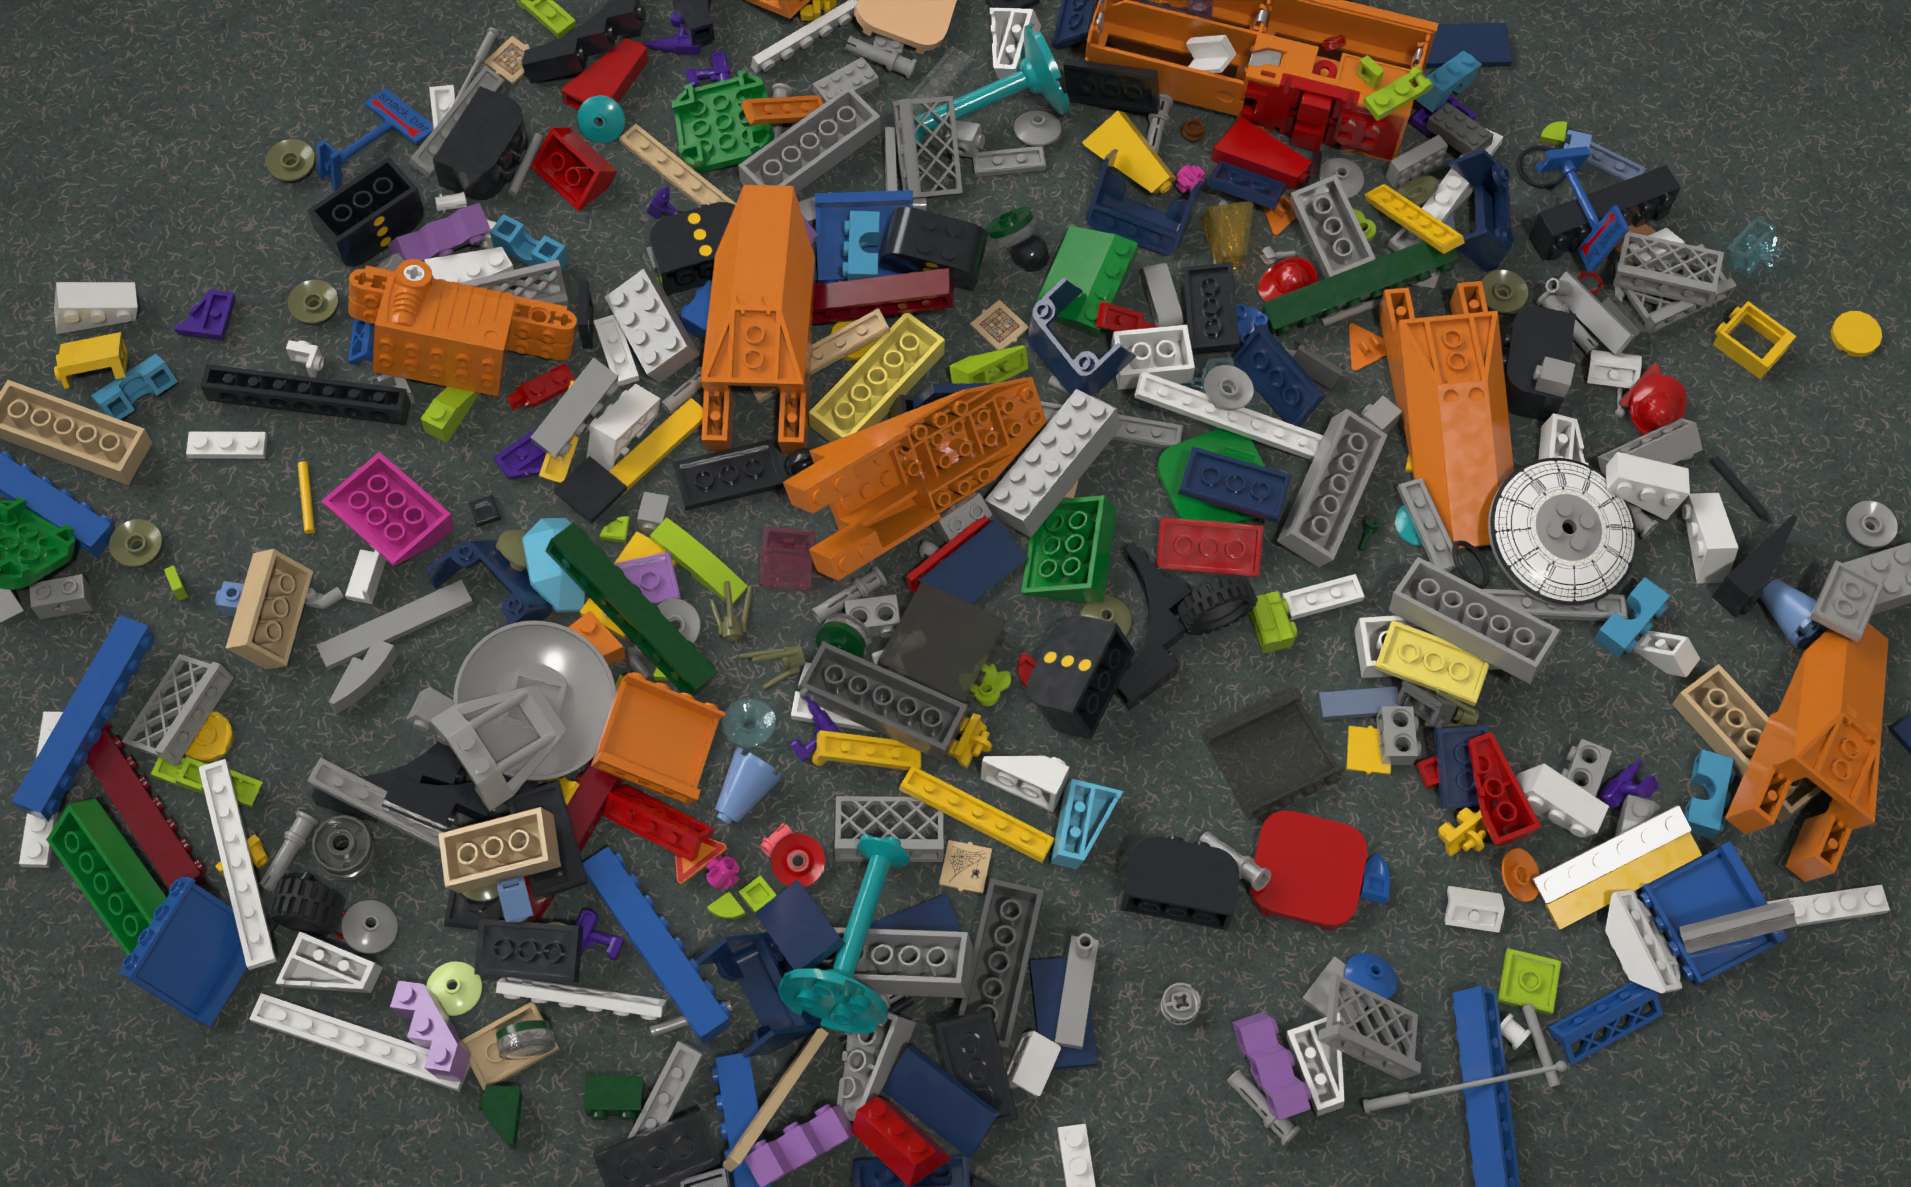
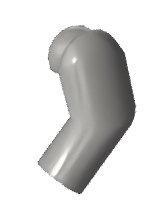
M335 587L326 594L317 593L313 588H308L305 604L309 607L326 609L344 598L338 587Z

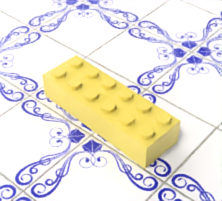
M904 313L890 328L891 332L882 336L809 412L810 427L828 441L833 442L878 424L890 412V407L899 395H906L944 355L945 339L910 313Z

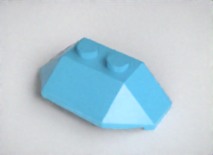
M541 518L522 538L530 585L547 602L553 605L552 608L557 613L580 612L584 606L585 592L545 551L551 538L572 523L566 518Z

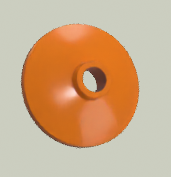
M1520 848L1511 849L1505 854L1502 861V877L1505 886L1516 900L1521 902L1532 901L1539 893L1532 880L1540 875L1537 864L1527 851Z

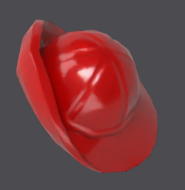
M1286 258L1263 274L1258 283V293L1266 302L1318 282L1316 269L1309 260L1304 258Z
M1654 375L1643 380L1633 392L1630 402V415L1637 430L1646 435L1683 418L1687 402L1684 386L1672 376Z

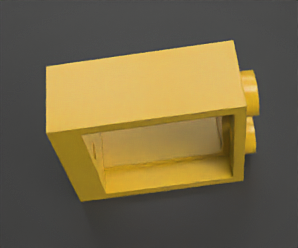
M1748 301L1742 308L1737 306L1729 316L1731 320L1727 324L1723 322L1714 333L1717 337L1713 345L1761 380L1789 349L1796 335ZM1742 321L1775 344L1763 359L1729 336Z

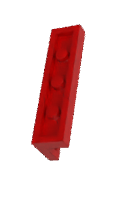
M985 515L981 519L974 521L906 576V588L922 605H925L931 598L917 581L987 526L989 519Z
M624 784L608 793L602 815L691 862L697 859L701 843L712 837L715 831L714 828L628 784Z

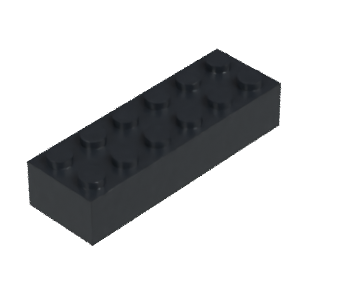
M1667 165L1587 194V197L1599 221L1603 219L1613 206L1617 205L1627 225L1634 224L1635 227L1646 224L1649 220L1655 218L1660 220L1666 217L1681 187ZM1574 199L1540 212L1530 233L1529 240L1542 261L1550 258L1555 260L1565 252L1571 250L1573 252L1578 251L1577 248L1592 232V227L1578 200Z

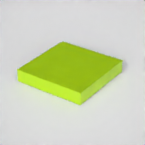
M1507 948L1497 1001L1520 1008L1533 1004L1536 1012L1552 1015L1561 961Z

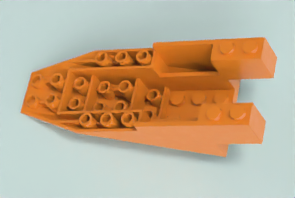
M744 185L715 254L700 381L704 389L701 440L706 451H723L732 448L734 396L731 391V385L779 387L778 443L781 452L793 453L797 449L807 447L815 256L794 186Z
M1482 281L1457 283L1450 299L1452 315L1415 318L1409 288L1384 290L1377 309L1396 405L1402 410L1399 419L1402 418L1414 480L1423 479L1453 545L1455 542L1463 540L1469 542L1474 547L1491 546L1488 533L1490 506L1498 488L1514 472L1498 311L1488 312ZM1465 546L1458 547V549L1466 548Z
M1033 377L964 389L810 450L809 452L814 464L787 479L783 484L791 505L812 514L827 505H830L839 531L809 549L816 570L837 581L843 579L941 518V512L995 480L1047 422Z
M1869 623L1859 642L1828 628L1804 651L1778 712L1771 714L1725 817L1726 820L1744 834L1772 826L1777 819L1791 783L1805 777L1829 794L1832 800L1827 812L1804 820L1785 865L1804 882L1835 873L1852 830L1875 823L1888 638Z

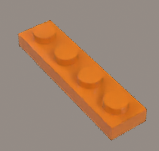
M820 95L745 99L741 106L750 125L799 122L824 103Z

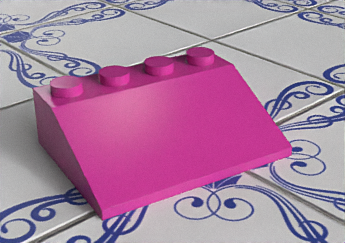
M380 452L322 500V504L393 566L435 546L454 529L451 514Z

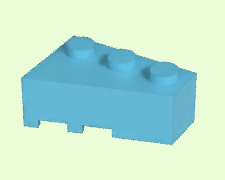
M1076 779L1070 780L1064 789L1051 864L1078 869L1088 855L1123 791Z

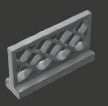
M953 96L894 101L902 191L913 190V198L963 193ZM939 102H947L948 112L943 118L933 110ZM926 103H933V104L931 105V107H929ZM913 104H920L927 110L920 120L913 115ZM930 113L940 121L933 132L923 124ZM942 125L950 130V137L946 142L936 135ZM919 127L929 134V137L923 144L918 142L915 137V132ZM932 138L942 145L935 156L925 148ZM945 149L952 154V162L948 167L938 159ZM922 151L932 159L925 169L918 164V156ZM935 162L945 170L938 180L928 173ZM947 174L954 178L955 189L948 190L941 184V181ZM924 176L934 183L928 192H921L920 181Z
M1627 232L1613 286L1712 307L1717 292L1724 252ZM1629 241L1640 243L1642 248L1634 251L1629 245ZM1656 247L1664 248L1667 251V253L1658 256L1653 249ZM1645 252L1653 258L1646 263L1639 257V255ZM1681 252L1688 253L1692 258L1683 262L1677 254ZM1672 257L1677 265L1668 268L1663 261ZM1707 257L1716 259L1717 262L1708 267L1702 259ZM1633 258L1638 266L1625 265L1624 262ZM1697 263L1702 270L1693 273L1688 266ZM1658 264L1663 271H1653L1649 267ZM1682 269L1688 277L1676 276L1673 273ZM1707 275L1712 283L1700 281L1698 278Z
M1700 244V245L1697 246V247L1705 248V247L1703 246V244ZM1688 253L1678 254L1683 262L1686 261L1684 259L1687 258L1688 260L1691 258ZM1706 257L1703 259L1708 267L1716 264L1712 258ZM1673 258L1663 261L1668 268H1671L1673 264H1677ZM1696 263L1688 266V268L1694 270H1702ZM1658 264L1649 268L1657 272L1663 271ZM1721 270L1713 304L1730 297L1737 286L1732 278L1727 280ZM1675 272L1673 273L1676 276L1685 278L1688 277L1684 272L1683 275ZM1705 275L1702 276V277H1700V281L1705 282V281H1704ZM1622 288L1644 320V327L1649 332L1648 334L1707 308V306L1680 300L1672 303L1663 300L1662 296L1655 298L1646 295V293ZM1644 301L1657 304L1656 311L1649 314L1643 306Z
M559 260L460 282V284L488 288V290L510 292L514 296L563 306L569 305ZM554 270L550 275L544 274L545 272ZM528 276L525 281L520 280V278ZM537 279L542 280L539 285L534 284ZM504 282L501 286L495 285L496 283ZM512 285L518 286L515 290L509 289Z
M179 654L121 742L125 746L162 758L168 764L177 766L234 677L219 663L212 662L209 664ZM184 664L189 665L190 671L181 675L178 674ZM205 672L201 680L198 682L197 675ZM191 678L192 685L181 689L180 683ZM174 686L175 693L164 697L167 689ZM191 694L186 703L183 704L182 697ZM177 700L178 707L166 711V705ZM160 708L161 715L150 719L151 713ZM177 715L173 723L169 726L168 719ZM162 722L163 729L152 734L151 727ZM145 730L146 737L134 741L138 733ZM162 738L158 746L154 748L153 742Z
M836 796L835 861L869 862L860 855L857 849L861 836L868 835L867 833L877 826L885 833L881 837L882 839L886 837L899 839L894 833L904 826L911 835L907 839L899 840L901 841V847L909 854V862H943V812L938 810L936 814L929 818L921 811L928 804L914 797ZM841 805H854L858 811L849 818L841 811ZM872 805H880L885 811L875 818L867 810ZM899 805H907L912 811L902 818L894 810ZM862 814L871 821L863 830L854 823ZM889 814L898 821L890 830L881 823ZM916 814L925 821L917 830L908 823ZM848 826L858 833L852 839H841V832ZM930 826L938 833V839H926L921 833Z
M1789 899L1681 926L1679 929L1686 952L1691 954L1797 927V923L1794 917L1795 910L1793 904L1791 905Z
M1337 974L1331 976L1326 1028L1319 1030L1318 1041L1400 1080L1421 1074V1063L1415 1060L1418 1014ZM1340 986L1343 987L1348 996L1346 1001H1343L1339 993ZM1360 996L1365 999L1369 1007L1366 1011H1364L1358 1000ZM1349 1003L1352 1004L1357 1014L1355 1019L1352 1018L1346 1006ZM1380 1006L1385 1009L1390 1018L1387 1021L1384 1020L1378 1009ZM1337 1011H1340L1346 1025L1343 1026L1336 1023ZM1370 1013H1372L1378 1024V1027L1373 1029L1367 1017ZM1400 1016L1408 1019L1407 1031H1405L1399 1020ZM1358 1021H1361L1367 1033L1365 1036L1359 1032L1355 1024ZM1390 1023L1393 1024L1398 1034V1037L1395 1039L1388 1028ZM1380 1030L1387 1042V1045L1381 1044L1376 1034ZM1399 1041H1402L1406 1049L1405 1055L1401 1053L1397 1045Z

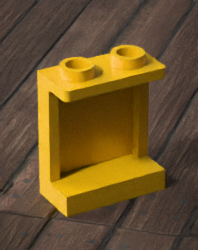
M121 332L60 344L59 354L56 355L57 366L54 367L56 379L58 382L62 381L64 389L70 388L72 374L107 367L112 368L115 379L126 378L128 351Z

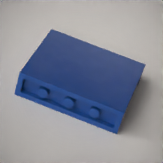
M913 190L815 193L816 232L818 234L816 236L818 284L848 281V277H843V262H848V256H844V241H849V235H845V220H850V211L880 212L879 246H866L862 249L867 253H878L879 265L892 212L898 207L913 208ZM878 267V277L903 274Z
M1731 841L1649 884H1644L1640 888L1641 894H1639V897L1646 909L1650 908L1656 917L1653 919L1656 928L1660 933H1665L1670 941L1667 943L1670 952L1675 958L1679 957L1683 964L1681 970L1685 978L1689 982L1693 981L1695 986L1788 938L1782 930L1691 954L1686 952L1679 927L1767 905L1766 900Z
M181 876L171 885L165 902L155 910L153 914L154 919L149 927L144 929L139 935L136 948L124 959L122 963L123 968L119 974L196 1023L211 1027L247 969L233 908L194 883L196 880L193 878Z

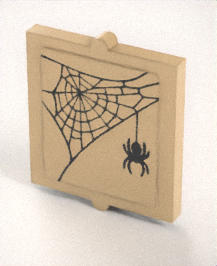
M948 840L939 885L958 889L959 892L964 890L983 894L992 849L973 845L972 842L966 844Z

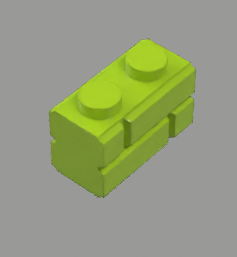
M1278 591L1256 596L1258 599L1257 605L1253 607L1249 615L1262 653L1291 647L1295 637H1297V628L1295 623L1290 622L1287 616L1289 614L1287 600L1282 599Z

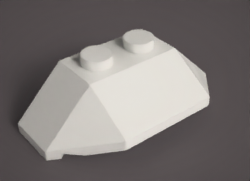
M1632 889L1614 892L1611 895L1605 932L1629 980L1659 993L1682 989L1679 965L1670 952L1663 933H1660L1656 928L1653 914L1646 909L1643 902L1637 899V895Z

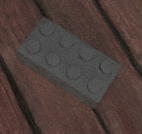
M1449 103L1445 104L1428 118L1426 127L1436 136L1440 135L1446 143L1464 155L1480 149H1487L1492 145L1494 136L1493 133Z

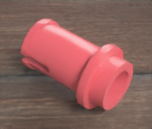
M782 823L768 838L764 837L762 839L760 848L767 856L771 857L776 844L782 838L794 833L788 825Z

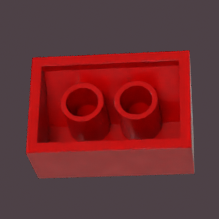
M569 127L551 128L530 166L577 211H581L605 192L617 173L613 166Z
M876 1097L857 1109L851 1132L909 1187L950 1160L951 1156L893 1102Z

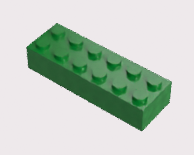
M96 798L71 803L63 812L46 841L123 951L128 955L136 948L141 932L148 928L153 921V914L157 907L163 904L167 898Z

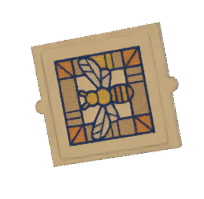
M511 36L484 61V64L511 84H515L525 74L522 60L524 51L530 49L529 45H524Z
M1000 300L989 309H984L982 314L970 323V326L997 351L1007 348L1011 343H1016L1017 339L1029 330V327Z

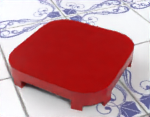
M1295 811L1273 813L1265 820L1260 831L1254 858L1255 864L1271 871V878L1269 883L1260 891L1254 890L1251 883H1249L1248 896H1250L1252 903L1260 910V913L1265 916L1275 915L1323 927V930L1334 931V929L1344 926L1352 919L1358 906L1367 859L1366 841L1356 828L1345 823Z

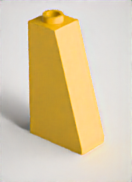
M1117 110L1082 142L1085 147L1103 159L1113 149L1118 150L1114 167L1151 193H1166L1172 188V182L1177 179L1125 112Z

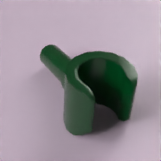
M1371 515L1366 517L1363 524L1364 536L1358 550H1365L1371 535L1378 531L1381 523L1380 519L1376 525H1372L1369 523Z

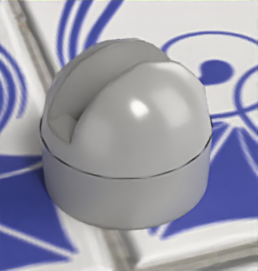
M923 540L919 548V555L921 558L925 554L931 557L941 548Z

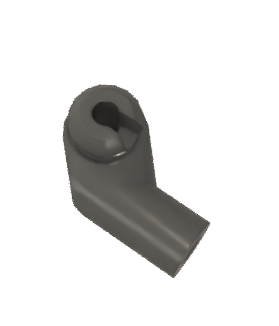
M636 645L632 648L629 647L626 654L630 668L635 673L642 674L646 678L649 677L652 673L640 659L644 656V653Z

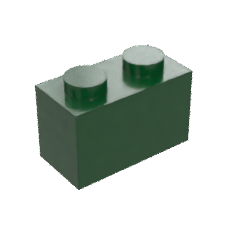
M586 1076L584 1111L586 1115L591 1116L593 1120H607L608 1116H619L620 1120L625 1121L636 1120V1116L640 1115L644 1107L645 1082L643 1076Z

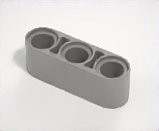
M1162 263L1141 267V279L1156 328L1183 325L1181 307L1167 264Z

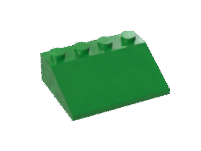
M1070 226L1036 303L1063 277L1067 278L1079 286L1083 292L1053 321L1100 339L1104 329L1096 327L1100 302L1116 304L1138 254V243L1116 234Z
M1105 495L1062 499L1035 534L1030 537L1027 552L1028 559H1026L1021 590L1023 595L1078 603L1104 601L1117 509Z

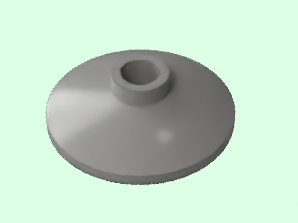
M1029 111L1016 119L1014 133L1021 142L1027 145L1046 146L1059 138L1061 124L1054 115L1048 112Z
M1333 158L1321 165L1320 181L1336 174L1347 198H1352L1361 191L1364 184V175L1360 167L1354 162L1344 158Z
M1217 366L1208 372L1204 380V389L1207 396L1214 404L1221 408L1229 410L1241 409L1253 397L1254 388L1251 379L1245 372L1234 366Z
M1875 501L1859 502L1849 510L1846 516V527L1849 534L1854 540L1864 546L1872 548L1883 547L1889 544L1897 534L1898 524L1894 514L1881 503ZM1865 525L1871 526L1872 530L1868 529Z
M669 599L657 605L668 621L680 622L681 627L678 631L692 643L696 641L700 633L701 622L698 612L691 604L680 599Z
M365 900L354 904L347 910L342 920L341 929L344 940L352 949L360 953L374 954L385 950L392 944L397 934L398 923L394 912L387 905L375 900ZM367 920H373L376 925L372 928H369L366 926L365 922Z

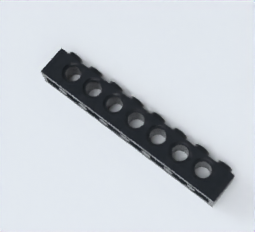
M206 364L200 385L207 401L406 425L411 401L405 388Z

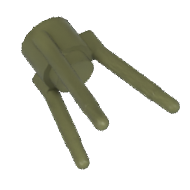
M726 581L727 617L723 618L724 622L721 620L714 600L710 601V605L718 627V636H722L724 641H738L743 638V634L747 633V619L753 586H748L742 620L740 621L738 616H733L730 582Z
M800 645L739 654V658H752L753 662L780 658L783 668H789V670L764 684L763 689L775 685L792 674L799 673V666L805 665V658Z
M1436 690L1435 693L1457 706L1452 716L1455 723H1449L1447 728L1475 726L1479 717L1478 709L1465 705L1441 690ZM1427 721L1424 722L1425 726L1433 727Z

